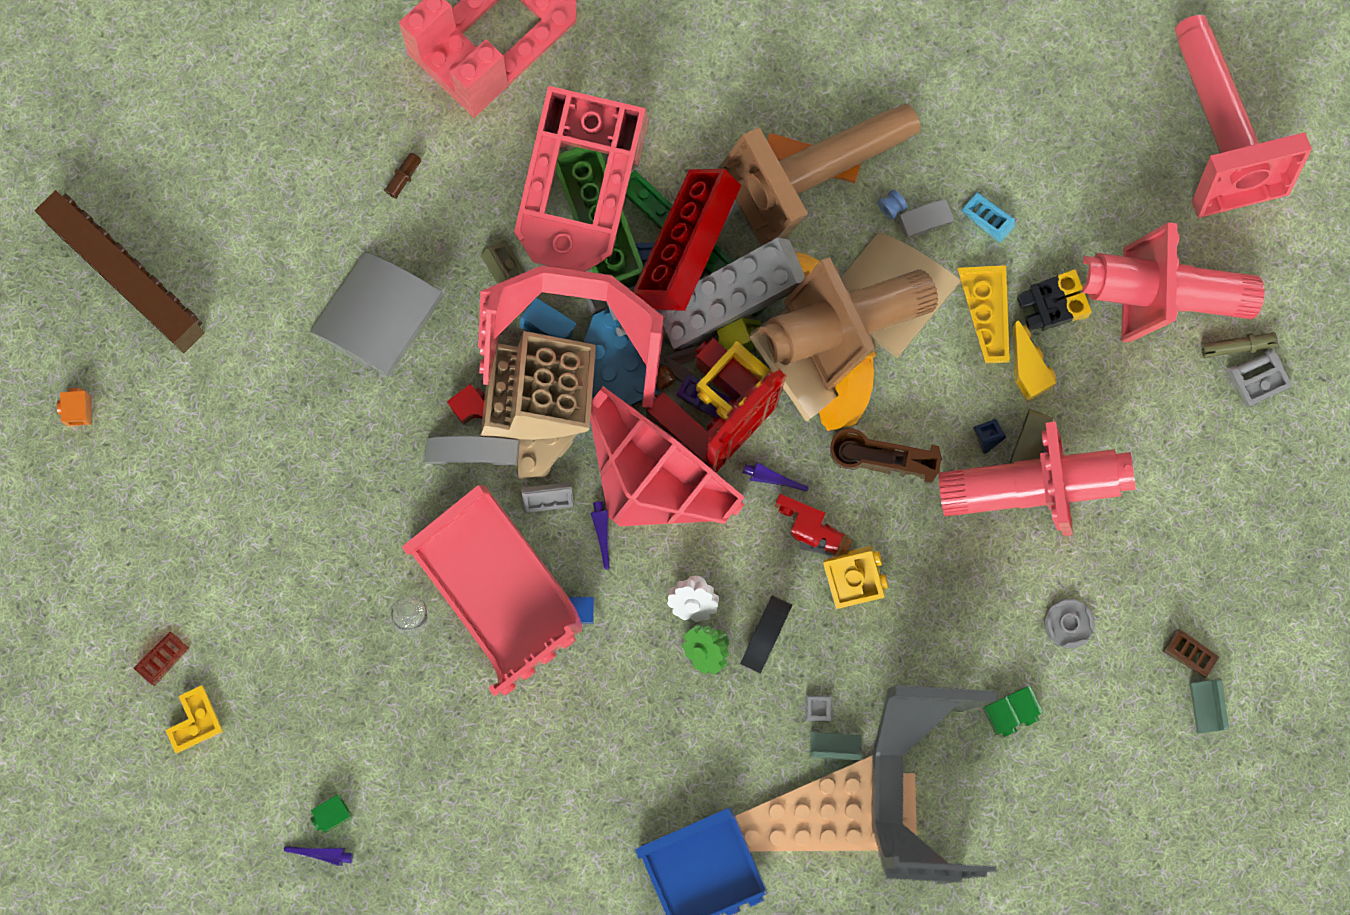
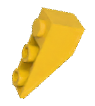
M1018 320L1012 327L1014 376L1017 386L1028 402L1052 389L1056 384V375L1053 369L1047 367L1044 363L1041 349L1032 343L1029 329L1025 325H1021Z

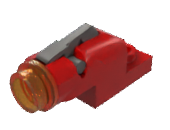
M779 494L775 507L779 508L778 512L785 516L792 517L793 514L797 516L790 534L795 540L799 541L802 550L830 557L847 554L852 539L848 538L847 534L839 532L827 523L825 525L821 524L826 514L825 512Z

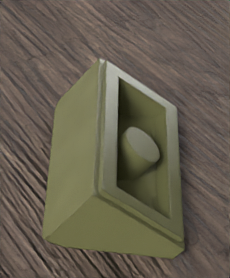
M507 241L487 247L481 255L497 284L525 273Z

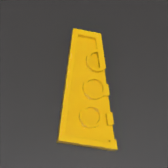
M1006 265L957 268L985 363H1009Z

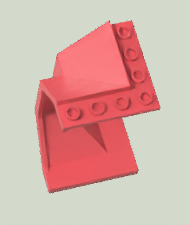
M539 266L480 291L478 348H480V355H484L479 369V373L484 374L483 384L488 385L500 333L541 292L607 301L647 366L642 407L652 408L664 338V317L612 275Z

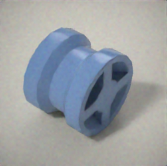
M894 189L888 193L886 198H881L877 202L880 210L890 220L895 219L898 212L905 211L908 208L904 198Z

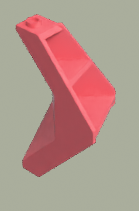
M604 386L593 398L590 421L608 517L619 526L710 521L724 524L731 514L736 516L745 505L742 503L745 497L672 436Z

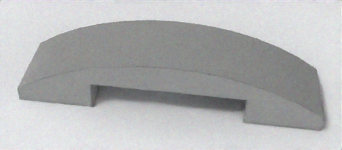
M475 436L427 438L425 463H491L493 465L518 466L520 441Z

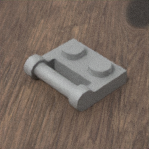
M1273 349L1264 351V355L1236 367L1234 365L1227 368V373L1234 382L1247 408L1293 386ZM1267 363L1271 366L1272 369L1246 381L1242 377L1243 374Z

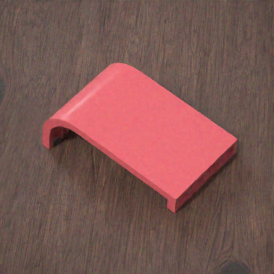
M477 485L402 546L407 555L412 554L489 658L498 678V683L488 688L494 696L500 694L506 696L517 688L516 682L521 678L524 681L537 672L535 667L540 663L545 665L556 657L554 652L561 647L566 649L576 641L574 637L582 631L581 619L571 600L485 485Z

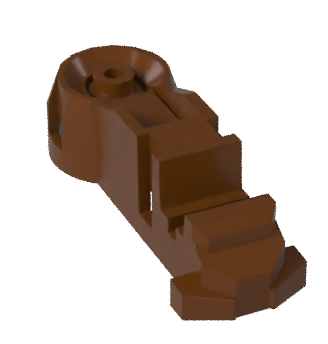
M852 428L839 431L833 437L830 444L831 458L839 468L856 470L861 467L886 474L895 471L900 472L902 477L905 474H912L920 477V479H924L925 483L931 484L940 473L942 456L939 446L931 445L930 450L867 439L861 431Z

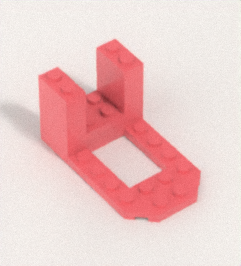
M422 0L399 21L407 54L475 118L576 23V0H520L541 21L504 55L487 39L476 47L463 35L468 28L499 0H461L453 8L446 0Z
M548 86L514 230L533 263L586 272L612 256L632 167L639 166L649 124L646 108ZM569 145L609 154L593 225L545 214L560 149L568 150Z

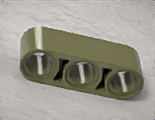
M1029 409L1009 463L1040 458V453L1044 447L1042 430H1046V423L1053 422V417Z

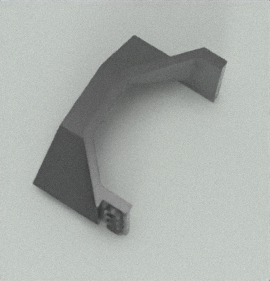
M895 685L888 688L872 752L871 819L886 879L935 881L936 884L962 882V879L987 877V872H996V866L949 864L903 824V756L950 711L963 712L996 702V691Z

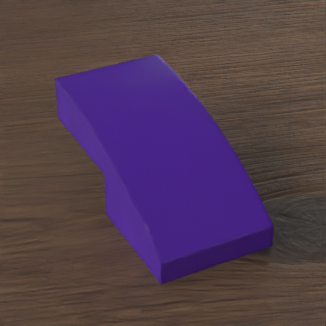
M687 374L676 396L713 418L716 416L721 418L716 413L717 408L713 404L709 403L707 405L697 396L699 392L696 391V387L701 380ZM709 384L707 385V386H708L710 389H712L717 395H719L725 402L728 403V402L732 399V398H730V397H728V396H726V395H724V394H722V393H720V392L714 390L713 388L710 387Z

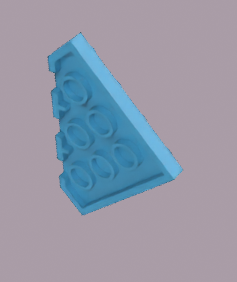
M608 308L593 315L584 343L596 345L592 400L604 386L629 406H633L643 401L646 366L628 335L621 337L617 335L616 328L621 326L618 320L613 321Z

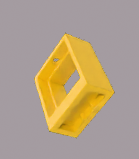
M738 341L734 343L696 387V391L699 392L697 396L707 405L709 403L713 404L717 408L716 413L725 421L732 407L707 386L732 358H735L760 380L756 384L757 387L771 371ZM744 399L738 404L739 406L744 403Z

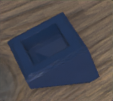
M996 419L973 427L983 454L988 453L1006 438Z

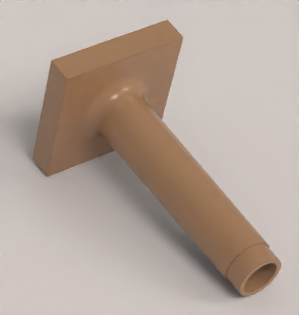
M904 103L778 161L763 132L758 127L741 136L718 169H726L742 185L737 194L736 202L760 245L763 246L776 238L786 239L806 217L808 212L798 194L907 141L908 138L920 132V122L914 109L909 104Z

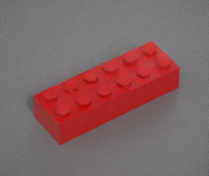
M689 169L633 290V293L653 309L686 310L742 186L726 169Z

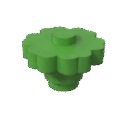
M696 625L684 634L686 640L683 643L685 656L692 660L695 669L700 670L703 674L708 672L716 674L727 666L725 658L729 656L727 650L729 639L722 630H714L707 625L703 628Z

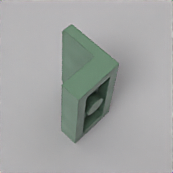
M1215 679L1212 681L1190 683L1197 734L1229 729L1222 680Z
M811 732L810 758L861 761L863 758V754H861L862 735Z

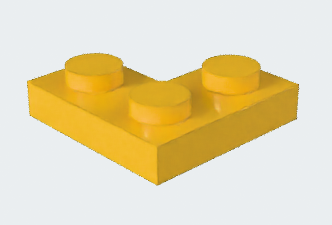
M203 685L179 696L188 720L165 730L176 754L224 732Z

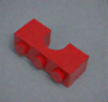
M469 384L447 401L448 406L463 425L475 418L483 419L485 394L479 387L474 389Z

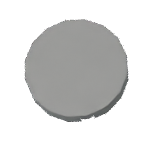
M1063 599L1054 603L1047 611L1044 626L1048 638L1055 645L1070 649L1077 648L1090 639L1095 628V622L1090 608L1075 599Z

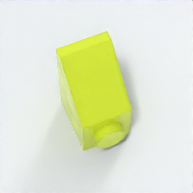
M740 318L717 330L718 342L726 350H729L736 341L747 350L756 348L749 337L752 330L761 325V321Z

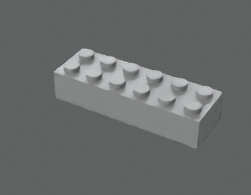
M776 238L699 280L685 311H657L664 317L663 325L673 349L685 350L717 334V330L740 318H747L790 295L806 277L790 240Z

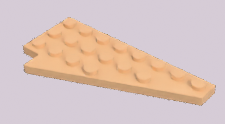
M872 756L736 815L735 817L750 851H878L871 825ZM903 773V824L917 835L915 773Z

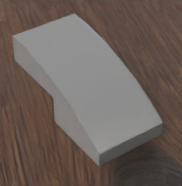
M946 199L915 208L898 216L906 238L925 234L931 229L947 226L955 221Z

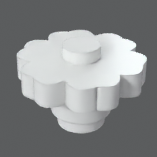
M691 576L685 581L677 582L676 587L670 588L667 605L673 608V614L681 619L688 620L691 618L695 622L708 620L710 614L717 612L719 596L713 593L714 588L708 585L705 579L700 576Z

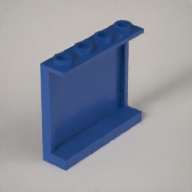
M732 807L635 849L638 858H642L666 915H721L723 913L733 915L741 911L739 907L741 905L749 903L750 907L763 902V896L768 893Z

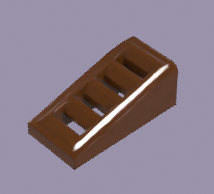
M1180 629L1174 631L1163 650L1164 653L1204 678L1208 677L1219 658L1215 653ZM1182 640L1185 643L1181 650L1177 651L1176 648ZM1190 645L1193 648L1188 657H1186L1184 653ZM1198 650L1201 654L1196 663H1194L1192 659ZM1205 656H1207L1210 659L1207 662L1204 669H1202L1200 667V664L1202 663Z

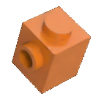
M69 388L68 392L60 393V400H57L58 415H61V422L66 426L92 425L91 396L86 391H83L82 388Z

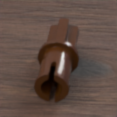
M410 153L400 168L395 169V175L386 188H384V192L397 199L407 182H411L410 177L421 163V158L414 153Z

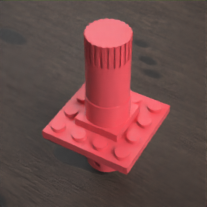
M1168 222L1124 247L1123 256L1098 253L1094 257L1083 256V264H1088L1089 269L1086 285H1083L1082 293H1087L1092 300L1122 304L1121 341L1132 342L1176 321L1178 311L1254 319L1263 306L1265 295L1264 282H1262L1263 280L1260 279V276L1179 264V258L1177 257V245L1179 243L1177 223Z
M1056 422L1046 423V430H1042L1043 445L1045 446L1046 453H1040L1039 459L940 472L939 489L943 513L946 517L1012 508L1022 509L1048 506V509L1052 512V519L1057 530H1061L1063 536L1073 535L1069 503L1121 497V491L1136 490L1131 452L1116 454L1115 449L1063 455L1062 440Z

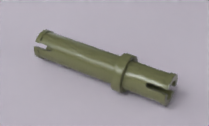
M1275 332L1253 335L1251 333L1247 334L1246 337L1202 343L1201 348L1204 349H1201L1204 359L1246 351L1255 353L1259 349L1276 348L1278 343L1274 341H1278Z

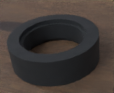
M773 595L771 596L740 662L741 665L761 674L791 610L792 604Z

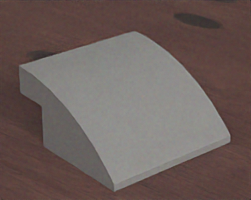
M364 252L310 330V333L368 370L372 371L374 368L389 378L442 300L443 294L440 290L400 267Z

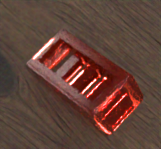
M170 631L133 669L151 685L156 686L188 651L189 647ZM170 641L179 651L175 653L167 646V643ZM162 649L171 656L169 660L160 653ZM155 657L164 664L162 667H159L153 661ZM148 664L156 671L154 675L146 669Z

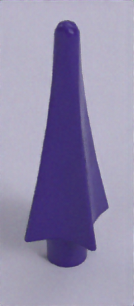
M758 462L754 466L748 464L744 466L743 473L751 476L750 481L781 485L805 492L809 490L808 486L786 478Z
M603 501L593 502L594 512H591V517L601 549L603 566L605 570H608L610 567L608 556V510L604 511Z
M284 847L285 852L312 857L337 866H343V862L350 864L353 862V853L345 852V848Z

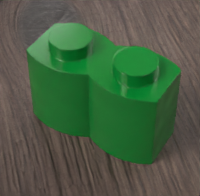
M1030 686L1024 687L983 707L995 735L1002 733L1003 737L1017 732L1016 726L1025 723L1027 727L1039 721L1038 716L1043 713Z

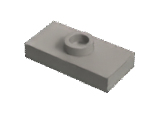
M571 482L522 488L525 513L574 507Z

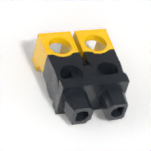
M1076 269L1044 280L1038 284L1030 285L1027 291L1017 296L1021 309L1029 306L1034 308L1035 313L1025 317L1029 330L1041 328L1042 331H1045L1049 328L1078 319H1086L1090 316L1092 311L1085 293H1081L1083 287Z

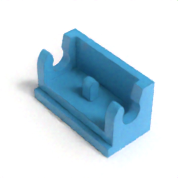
M536 297L521 316L519 327L526 332L569 340L574 333L572 331L577 323Z

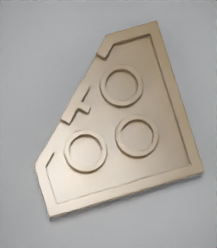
M577 434L550 439L519 440V479L546 477L551 470V466L559 457H562L573 443L572 440Z

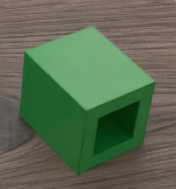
M338 794L310 810L313 814L310 818L312 824L317 831L322 830L323 833H327L353 818L341 795Z

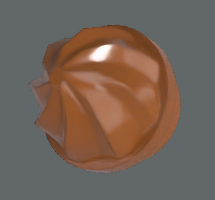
M659 365L656 382L659 390L669 387L676 381L673 376L674 371L665 365Z

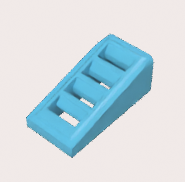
M978 192L961 209L965 215L999 243L1015 227L1013 217ZM981 203L982 206L974 213L972 210ZM988 209V214L982 219L980 216ZM994 216H997L992 224L988 223ZM1002 222H1004L999 229H996Z

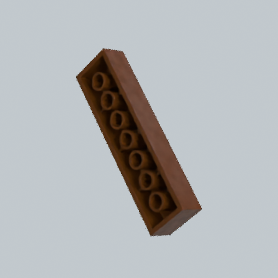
M55 190L34 210L60 238L183 354L204 334V331L200 328L203 323L189 308L185 309V306L172 292H168L154 275H150L137 259H133L120 243H116L110 237L111 235L103 227L98 226L93 221V218L83 209L81 210L76 205V202L66 193L62 196Z

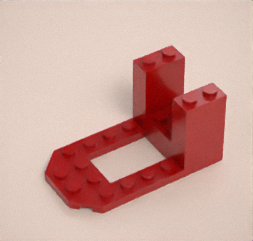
M714 338L709 343L707 341L703 342L696 351L698 354L695 357V367L706 375L728 350ZM732 358L712 380L715 385L732 398L728 402L732 409L728 412L726 421L716 416L708 424V430L706 431L664 392L659 397L654 395L652 408L647 407L646 418L672 436L717 473L777 408L787 375L780 369L774 373L770 371L757 387L756 384L760 380L735 358ZM744 399V403L739 406L738 404Z

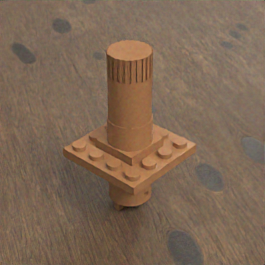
M829 257L821 260L784 301L789 312L771 318L766 326L758 329L761 335L766 334L775 363L780 362L783 365H788L811 357L828 390L840 383L875 349L870 335L933 312L938 305L937 288L932 277L926 271L918 269L849 292L839 277L837 267L833 265Z

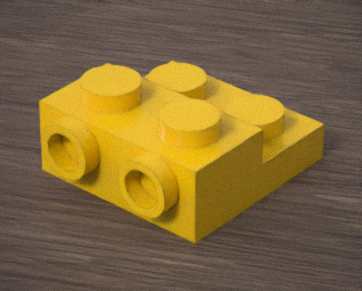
M873 545L848 551V554L823 560L836 609L885 598V589L889 588L886 574L881 575L879 566L882 565V559L879 550L874 551Z

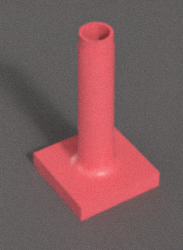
M1195 15L1182 20L1175 27L1178 45L1220 152L1209 157L1192 199L1197 217L1201 218L1289 196L1312 150L1306 133L1303 132L1259 143L1207 18L1204 15Z

